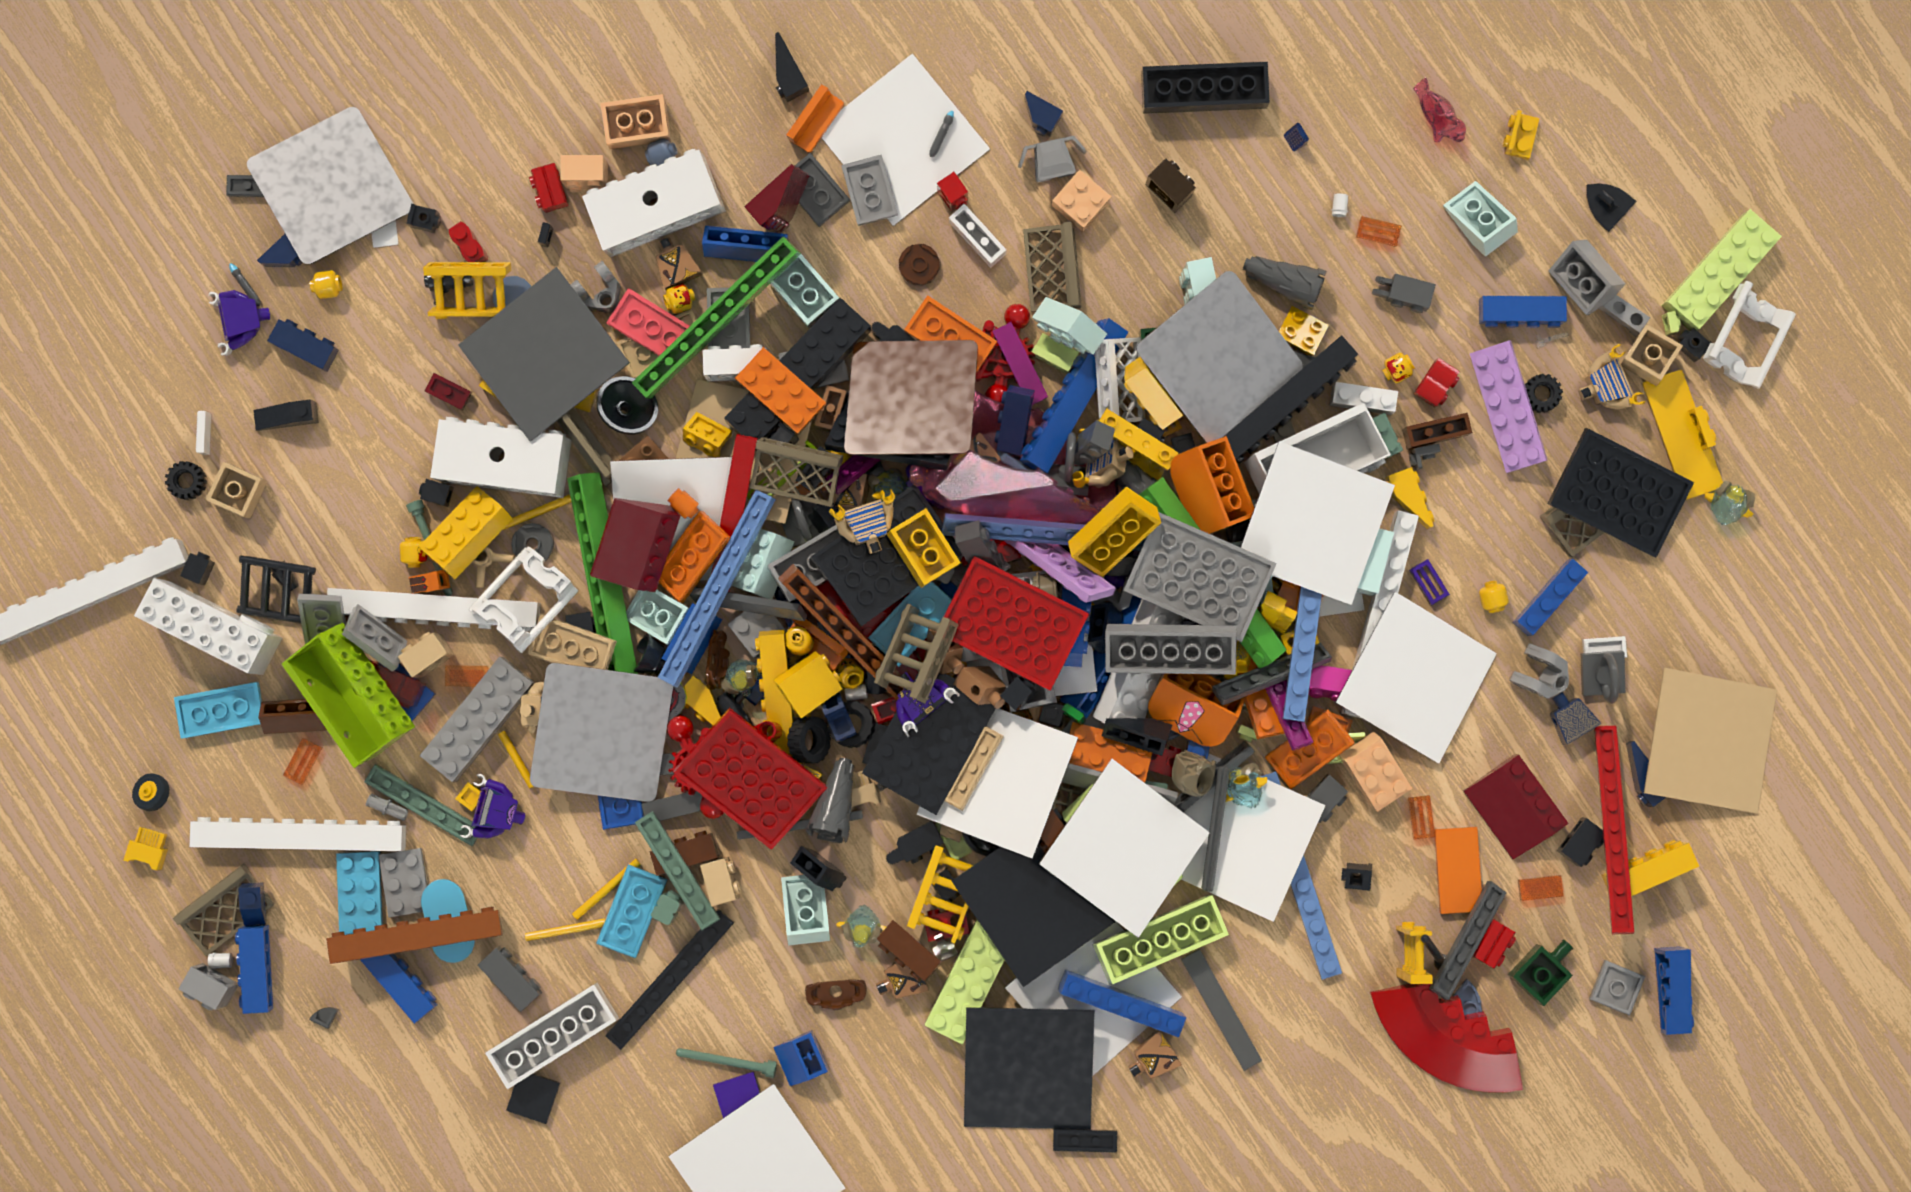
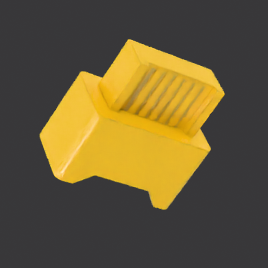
M1267 591L1261 607H1257V609L1271 628L1285 634L1291 623L1295 620L1297 612L1285 606L1287 600Z
M139 827L136 839L129 840L123 861L138 860L148 863L153 870H162L168 849L163 848L167 834Z

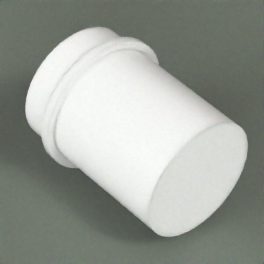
M1334 194L1333 207L1331 209L1332 216L1346 217L1348 213V195Z
M860 684L854 689L845 688L846 700L867 699L866 684Z
M214 952L208 955L209 968L232 967V953Z

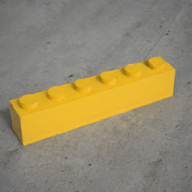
M785 629L759 631L758 638H755L756 651H760L761 657L757 659L758 671H762L763 679H759L760 692H764L765 697L764 700H761L762 712H766L767 720H763V722L770 721L780 724L783 731L782 736L773 743L793 757L789 753L787 745L789 728H791L794 722L793 709L774 682V679L789 670L787 647L785 645ZM769 726L767 729L769 737L774 731L772 726Z

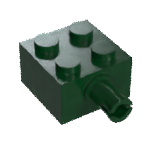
M1564 939L1552 953L1548 952L1543 946L1536 944L1509 972L1508 976L1538 1004L1545 1006L1573 976L1562 965L1561 961L1574 948Z

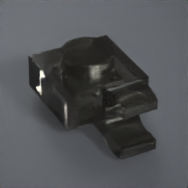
M942 933L934 936L937 946L933 948V951L941 962L958 955L954 943L945 941Z

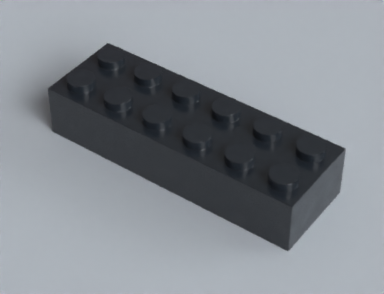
M1268 62L1142 67L1143 114L1267 109L1270 103Z

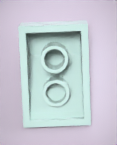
M1476 181L1443 205L1444 209L1471 244L1485 257L1518 233L1517 218Z
M657 589L656 592L638 590L626 613L628 622L669 645L689 608Z
M805 875L781 877L788 946L830 941L825 888L815 885Z

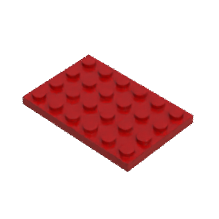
M974 556L944 617L959 625L953 637V642L1051 691L1089 613Z
M730 707L674 769V774L771 850L827 789L826 784Z

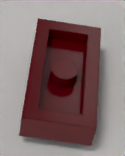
M433 373L424 390L426 393L462 411L472 394L471 391L436 373Z

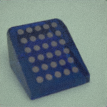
M1296 123L1284 134V138L1292 151H1297L1307 145L1309 141L1300 123Z

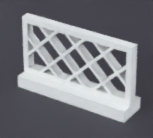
M1140 337L1104 339L1095 351L1099 419L1106 408L1120 416L1119 407L1124 411L1122 418L1128 422L1142 421L1143 418L1146 419L1145 409L1143 410L1136 400L1138 398L1136 395L1134 396L1132 393H1129L1121 381L1125 375V367L1140 357L1136 350ZM1131 342H1133L1134 347L1132 354L1127 350ZM1115 344L1120 348L1117 355H1115ZM1123 354L1128 358L1125 365L1120 361ZM1116 365H1118V367L1121 369V372L1119 373L1118 376H1117ZM1118 386L1123 391L1120 397H1118ZM1126 395L1131 400L1128 407L1123 403ZM1134 406L1138 408V417H1135L1131 412Z

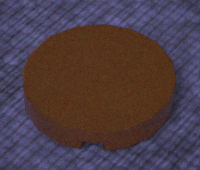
M925 244L908 246L899 258L901 276L913 285L931 283L937 277L940 270V260L937 253Z

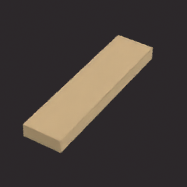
M987 726L984 727L970 756L944 800L945 802L962 811L964 810L1002 741L1003 735Z

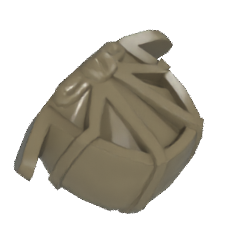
M1187 750L1176 754L1172 767L1174 785L1182 793H1187L1191 796L1205 795L1211 788L1215 778L1216 761L1212 760L1210 762L1205 756Z

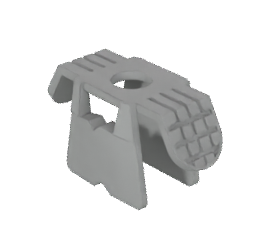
M1075 136L1037 143L1023 148L1018 168L1022 167L1026 152L1034 149L1037 182L1048 181L1056 177H1066L1074 174L1076 169L1065 142L1071 141L1083 154L1087 151Z

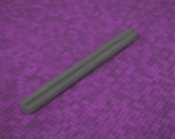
M1219 766L1217 770L1209 828L1210 833L1201 886L1202 890L1208 892L1214 889L1230 769L1225 766Z

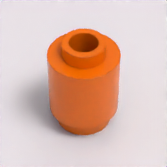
M678 488L667 500L670 506L684 519L687 517L691 519L699 511L697 508L699 503L685 490L681 491Z

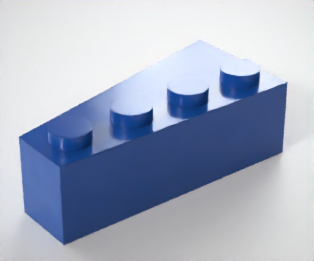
M1062 587L1061 600L1090 614L1091 601L1087 603L1081 601L1071 590ZM1090 621L1085 622L1064 666L1082 667L1083 654H1087L1088 641H1084V634H1089Z
M1680 946L1654 948L1661 1033L1666 1035L1692 1033L1694 1018L1692 1015L1691 949Z

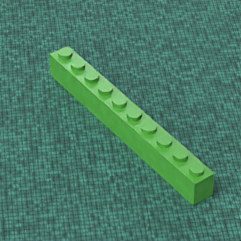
M782 237L652 362L632 384L645 398L651 399L801 253L787 238Z
M600 472L578 474L567 478L596 633L617 641L608 670L638 674V672H634L637 665L622 585L590 576L608 519Z
M1163 477L1138 494L1155 505L1158 512L1200 530ZM1256 609L1243 641L1240 643L1258 668L1261 669L1275 661L1287 649L1259 610Z

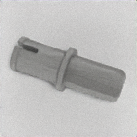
M371 793L366 801V806L382 812V815L388 814L402 821L408 816L407 809L393 804L390 799L385 800Z

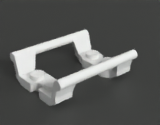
M1745 281L1744 284H1739L1732 298L1735 303L1716 342L1710 343L1703 359L1714 368H1721L1723 366V374L1733 381L1760 389L1796 314L1792 311L1777 309L1766 300L1757 302V294L1751 291L1753 283ZM1740 311L1754 321L1765 322L1779 329L1761 367H1746L1741 357L1723 347Z
M525 547L469 608L470 612L474 615L478 614L487 623L490 621L497 622V631L507 638L521 654L578 592L571 581L554 566L552 568L544 567L545 559L530 547ZM521 564H523L525 571L543 587L554 589L558 598V602L530 632L523 630L518 625L515 616L494 600H489Z

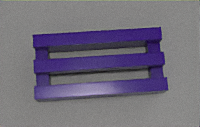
M1428 559L1409 570L1431 606L1450 595ZM1426 565L1427 569L1429 570L1435 582L1442 591V595H1439L1435 586L1433 585L1427 573L1425 572L1423 566ZM1417 570L1420 571L1424 580L1426 581L1432 593L1434 594L1435 599L1432 598L1428 589L1426 588L1420 576L1416 572Z

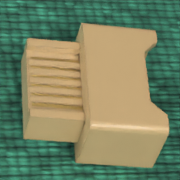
M863 771L853 773L851 812L854 806L867 802L874 804L881 802L875 782L870 783L868 777L862 774Z

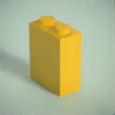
M816 651L774 679V682L800 718L842 690L839 684L842 680L835 671L831 672L829 669V660L824 654L820 655Z

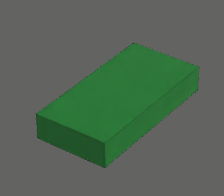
M1065 704L1062 710L1066 716L1081 725L1086 722L1083 713L1070 704Z

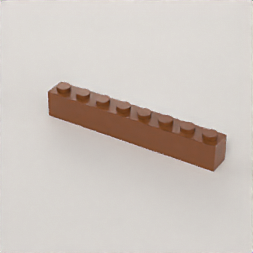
M792 564L778 580L875 678L876 672L884 660V656ZM895 669L893 675L900 677L901 674ZM889 682L886 690L897 700L899 698L898 694L904 689Z
M494 907L481 908V913L473 914V910L460 912V916L452 917L451 914L439 915V920L430 921V917L417 919L418 923L409 924V921L397 922L396 927L391 928L384 924L374 926L375 930L366 932V928L354 929L353 934L345 935L344 931L331 933L332 937L326 938L330 964L503 936L499 910H494Z

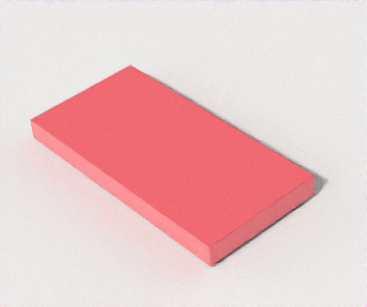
M629 288L606 322L607 325L657 356H660L690 327Z

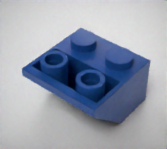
M812 1030L773 1047L790 1086L811 1080L829 1070Z

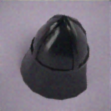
M647 633L636 646L643 656L635 667L634 672L658 677L666 662L661 659L666 649Z

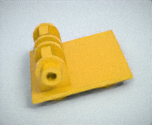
M1291 306L1279 332L1286 342L1290 344V347L1293 345L1296 347V351L1299 348V351L1304 354L1314 356L1329 325Z

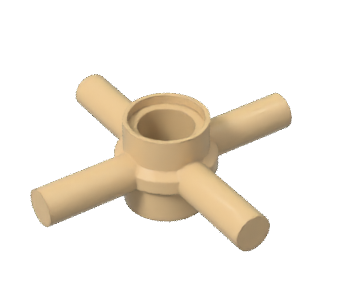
M487 546L482 551L487 553L486 560L479 562L477 556L472 561L477 566L475 588H484L486 567L490 566L493 562L511 563L515 556L495 554Z

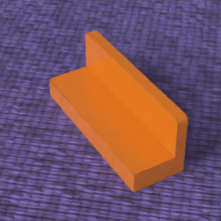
M821 84L786 134L789 141L807 153H811L844 106V102L832 95L829 89Z
M792 619L794 623L790 628L803 626L813 636L814 645L807 654L810 655L814 651L820 655L824 654L830 662L829 669L831 672L835 671L849 653L846 648L807 619L805 621Z

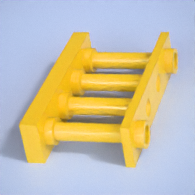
M429 262L423 267L424 275H431V278L434 280L436 307L427 312L428 316H435V319H446L448 316L494 317L506 307L503 278L512 271L511 262ZM444 275L454 278L456 307L444 306L442 284ZM464 276H472L474 278L477 307H465L462 280ZM485 276H492L495 279L497 307H485L483 278Z
M1107 408L1098 420L1115 428L1113 439L1119 441L1124 447L1129 446L1133 451V458L1129 459V461L1139 466L1145 473L1157 481L1165 470H1169L1173 458L1178 455L1177 451Z
M936 845L907 926L915 929L916 924H923L953 935L951 942L955 944L956 939L961 940L965 928L961 927L968 905L965 902L964 906L961 907L931 896L932 893L928 891L931 884H938L958 891L952 880L938 876L939 873L935 872L938 864H946L962 871L968 870L973 865L946 856V853L942 852L944 847ZM923 904L927 906L931 904L960 915L957 926L954 927L924 916V913H921Z
M1402 922V926H1396V930L1404 933V964H1402V968H1396V976L1410 984H1433L1432 975L1424 969V944L1421 941L1422 935L1432 936V931L1427 930L1426 926H1415V922Z

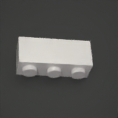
M965 204L949 217V223L990 268L1006 255L1004 246Z
M1335 382L1332 385L1329 406L1351 409L1361 403H1365L1369 412L1392 415L1396 411L1398 391Z

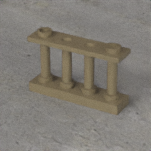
M907 603L906 608L901 613V620L881 667L876 672L874 683L886 689L889 682L911 691V698L925 704L959 625L945 617L942 618L940 623L918 615L920 610ZM914 623L936 631L933 642L930 643L911 636L910 632ZM908 643L928 651L924 662L901 655L905 644ZM897 663L918 670L919 674L916 681L911 682L893 675Z

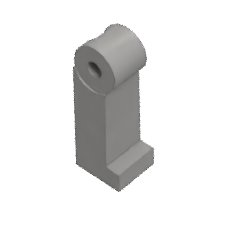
M1617 295L1599 308V310H1602L1627 328L1629 333L1635 337L1640 334L1651 318Z

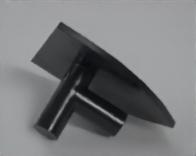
M1601 183L1586 185V197L1589 208L1594 218L1608 232L1637 202L1618 187Z

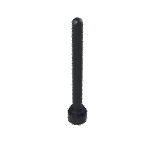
M1424 934L1421 936V941L1434 957V965L1439 971L1447 955L1441 954L1430 937Z

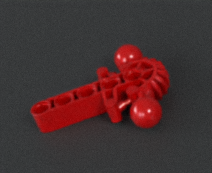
M1013 304L1006 309L1004 320L1006 324L1012 323L1018 337L1020 329L1025 328L1030 321V312L1024 305ZM987 320L982 331L994 339L992 331L998 328L994 326L991 320ZM1028 337L1024 340L1020 339L1028 357H1035L1034 353L1029 352L1034 348V345H1026L1030 339ZM998 343L993 348V354L987 357L976 374V382L988 378V376H994L996 379L995 384L991 385L985 392V402L994 410L1004 409V404L1001 403L1002 394L1008 390V379H1015L1007 361H1004L1001 357L1003 353ZM1030 359L1032 365H1035V361ZM989 364L996 365L993 371L986 370Z
M680 715L669 721L667 726L668 735L674 741L679 742L682 748L678 753H671L675 759L668 761L670 764H673V768H670L669 772L674 773V769L711 728H703L699 740L693 743L691 736L694 727L689 718ZM764 721L754 726L772 742L777 741L782 736V727L776 722ZM769 726H772L774 731L769 737L767 729ZM676 774L671 776V780H677L674 786L677 788L681 787V792L686 793L688 791L689 795L695 794L696 790ZM705 797L701 799L699 804L700 811L705 817L716 819L724 814L723 811Z

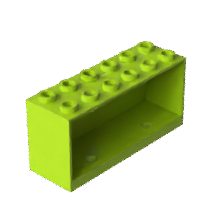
M341 623L316 635L285 660L282 666L353 768H356L382 753L411 731L415 725L363 650L342 635L345 625Z

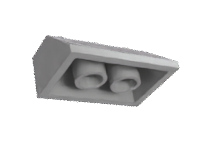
M1588 240L1572 241L1548 270L1586 315H1590L1611 301L1626 284Z

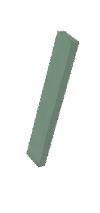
M374 764L364 783L463 842L474 846L478 838H474L473 835L470 838L460 836H466L469 833L468 828H461L463 825L474 829L471 826L472 821L381 766Z
M654 811L634 822L701 930L720 920L719 915L714 907H711L709 899Z

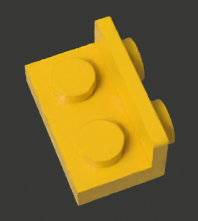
M1517 110L1514 115H1510L1508 121L1510 132L1504 138L1503 147H1506L1504 154L1529 160L1540 118L1521 114L1522 111Z
M698 412L693 415L683 428V441L688 446L695 447L707 456L720 457L721 448L732 436V430Z

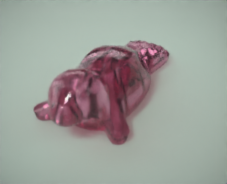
M1423 78L1413 89L1419 96L1422 111L1433 129L1434 142L1439 143L1443 137L1456 142H1462L1465 139L1466 133L1465 123L1457 118L1451 103L1442 95L1431 91L1427 78Z

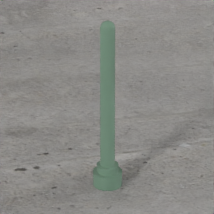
M421 499L407 504L406 507L408 512L415 516L422 537L425 540L430 535V531L423 516V508L425 506ZM432 561L436 571L443 570ZM439 575V577H440V582H441V586H442V584H443V578H442V576ZM452 588L443 589L446 596L452 595Z
M682 1048L676 1050V1055L679 1057L760 1071L762 1074H765V1077H775L777 1061L768 1060V1062L759 1063Z

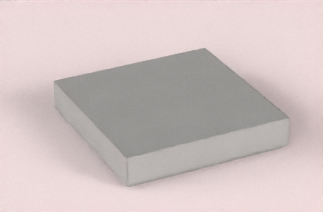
M1604 960L1589 999L1630 1016L1645 976Z

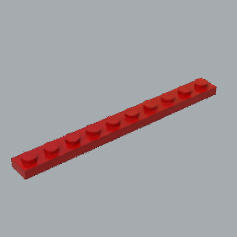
M1597 726L1594 728L1611 934H1634L1617 726Z

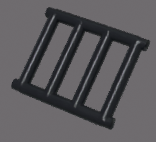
M240 555L239 563H242L240 606H237L236 612L301 624L300 615L290 614L292 572L304 574L303 594H312V578L316 573V568ZM250 565L263 567L260 608L248 607ZM271 568L283 570L281 612L269 610Z

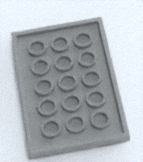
M1159 512L1161 524L1146 537L1123 591L1201 625L1237 626L1236 640L1242 642L1277 563Z

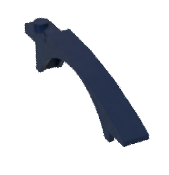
M777 586L774 593L776 600L788 602L779 586ZM798 599L792 602L800 604L803 608L801 602ZM784 618L788 628H790L794 622L792 619ZM840 692L821 704L824 715L831 726L837 742L857 735Z

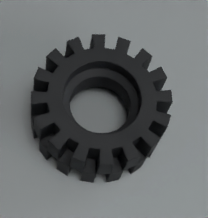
M1540 374L1532 377L1525 383L1533 411L1545 413L1558 406L1559 401L1562 400L1561 393H1563V389H1560L1561 383L1556 382L1557 378H1552L1550 374ZM1538 386H1545L1549 389L1550 396L1547 401H1540L1535 397V389Z
M179 461V464H173V468L169 467L167 470L169 474H165V478H167L165 485H168L167 490L177 498L184 500L195 499V496H200L202 494L201 491L206 488L204 487V484H207V480L204 479L206 474L202 472L203 469L194 463ZM183 473H190L193 477V484L189 488L184 489L179 485V477Z

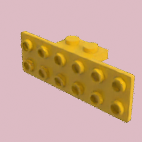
M1680 369L1664 375L1657 387L1648 381L1643 382L1642 386L1673 471L1694 482L1686 500L1719 488L1723 481L1710 448L1716 445V434L1713 429H1710L1707 411L1703 410L1702 406H1695L1683 371Z

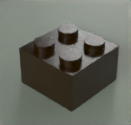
M1165 158L1148 175L1145 185L1176 213L1192 197L1196 187L1194 186L1195 182L1188 175L1184 176L1179 171V166L1173 160L1169 161Z

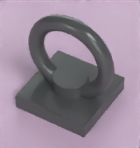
M1073 432L1069 433L1067 437L1065 465L1053 464L1047 473L1045 492L1088 496V484H1085L1082 488H1077L1073 483L1074 472L1081 471L1084 477L1086 473V467L1074 466L1076 435Z
M791 498L792 504L789 508L786 524L782 523L786 537L794 541L792 548L803 545L820 535L808 518V515L813 512L812 507L816 503Z
M1619 650L1580 653L1582 695H1603L1609 704L1615 703L1619 693H1626L1625 652Z

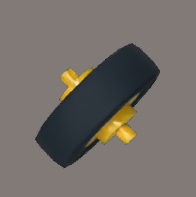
M154 773L145 774L138 779L133 787V802L142 810L156 811L167 802L170 787L164 777Z

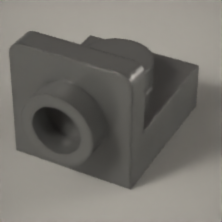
M1434 444L1412 449V454H1409L1411 466H1414L1415 470L1422 469L1421 457L1423 456V460L1436 458L1435 454L1441 452L1440 445Z

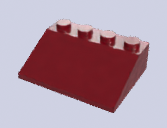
M791 164L744 207L760 226L775 233L779 231L782 233L790 226L789 222L793 219L809 175Z
M614 498L590 576L635 590L656 592L680 515L669 505Z
M1513 754L1463 790L1512 860L1569 824L1519 754Z

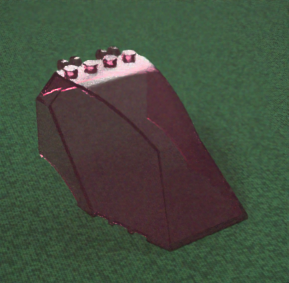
M975 390L972 438L980 432L997 453L998 443H995L994 440L997 430L1000 431L1001 423H998L1000 411L1004 409V404ZM1038 406L1031 410L1025 446L1030 444L1033 438V431L1043 421L1044 411ZM1067 440L1053 464L1065 465ZM971 449L955 466L950 462L947 471L913 465L909 472V480L916 487L922 486V493L927 499L934 500L960 515L1087 524L1119 494L1118 481L1115 479L1108 486H1102L1101 488L1089 486L1088 496L1073 495L1072 489L1064 490L1057 486V481L1039 468L1035 471L1012 468L1004 464L1001 459L998 463H995ZM958 454L953 455L951 462L956 458Z

